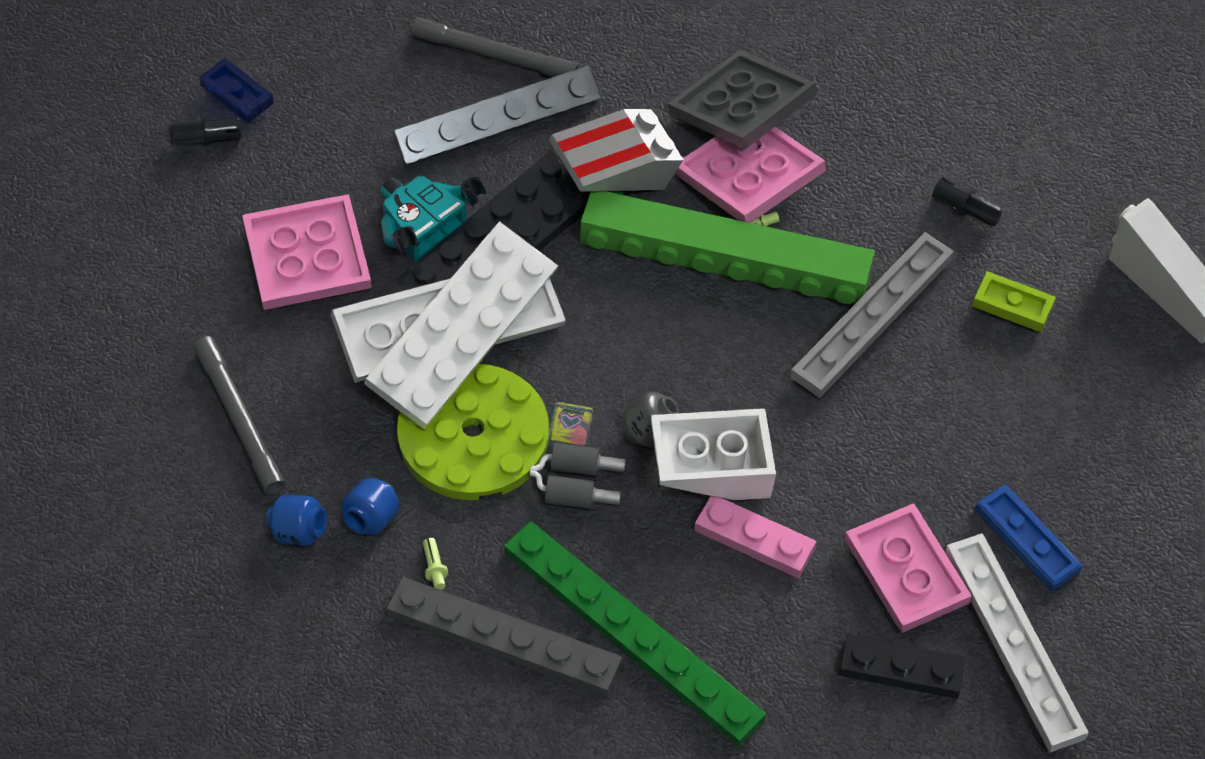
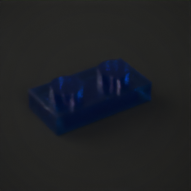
M225 57L199 77L202 88L247 123H250L274 104L272 93Z

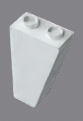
M1149 198L1137 206L1130 205L1119 216L1118 221L1120 224L1117 233L1112 239L1113 247L1109 260L1201 344L1204 343L1205 266Z

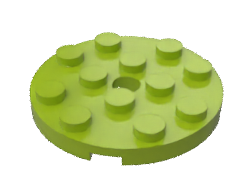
M478 364L425 430L400 412L397 436L403 461L410 473L420 483L443 496L460 500H479V496L501 492V495L509 493L532 477L530 476L531 466L538 465L541 458L547 452L549 419L541 397L528 382L506 369ZM479 424L484 430L483 433L475 437L467 436L463 432V428L478 426Z

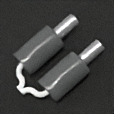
M554 443L552 454L543 456L538 465L531 466L530 476H534L538 488L546 492L545 504L592 509L593 502L619 505L621 492L596 489L595 481L549 475L547 486L542 483L540 473L537 471L544 467L547 460H551V471L597 476L599 469L624 472L626 459L601 456L600 448Z

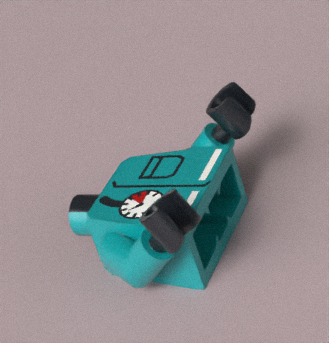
M424 176L415 178L406 186H403L395 178L387 180L380 190L381 195L386 198L383 203L384 216L380 222L384 244L389 248L398 249L399 254L406 252L412 261L417 262L466 221L465 203L473 206L478 202L476 196L487 193L480 178L471 177L465 180L461 186L432 182Z

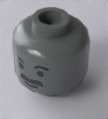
M655 391L644 394L624 411L623 429L626 436L636 445L647 448L654 447L651 415L679 414L678 405L671 397L664 396Z

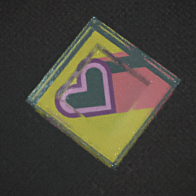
M556 402L549 430V440L586 446L593 418V408Z

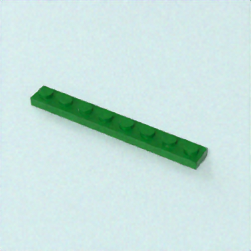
M532 521L504 545V553L737 747H740L765 722L766 713Z

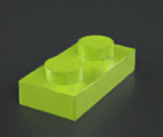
M987 271L974 298L972 307L1042 332L1056 297Z

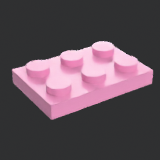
M914 503L846 532L844 540L901 633L970 604L971 593Z

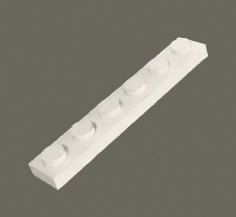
M983 533L947 545L945 553L971 593V603L1049 753L1086 740L1089 732Z

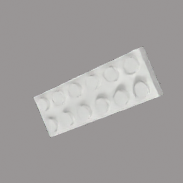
M499 221L368 375L364 384L425 430L550 279L558 265Z
M450 279L332 310L331 318L355 383L366 380L368 375ZM550 279L496 344L564 325L566 320Z

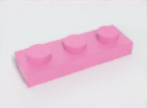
M710 496L694 527V531L798 579L810 560L817 541L723 498Z

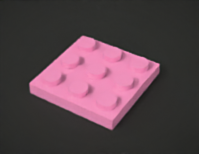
M774 127L746 149L716 136L684 157L675 175L737 220L751 223L824 173L826 167L825 160L777 127Z
M349 194L242 215L263 310L372 288Z

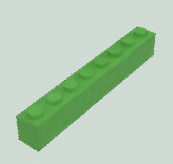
M606 191L590 192L581 220L580 243L595 249H608L631 257H644L668 265L675 264L693 268L699 272L716 273L729 276L735 280H747L765 284L771 288H783L801 292L807 296L833 299L843 304H856L866 293L875 250Z

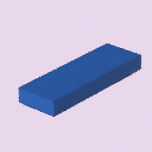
M1006 484L976 503L975 511L1051 592L1081 572L1083 565Z

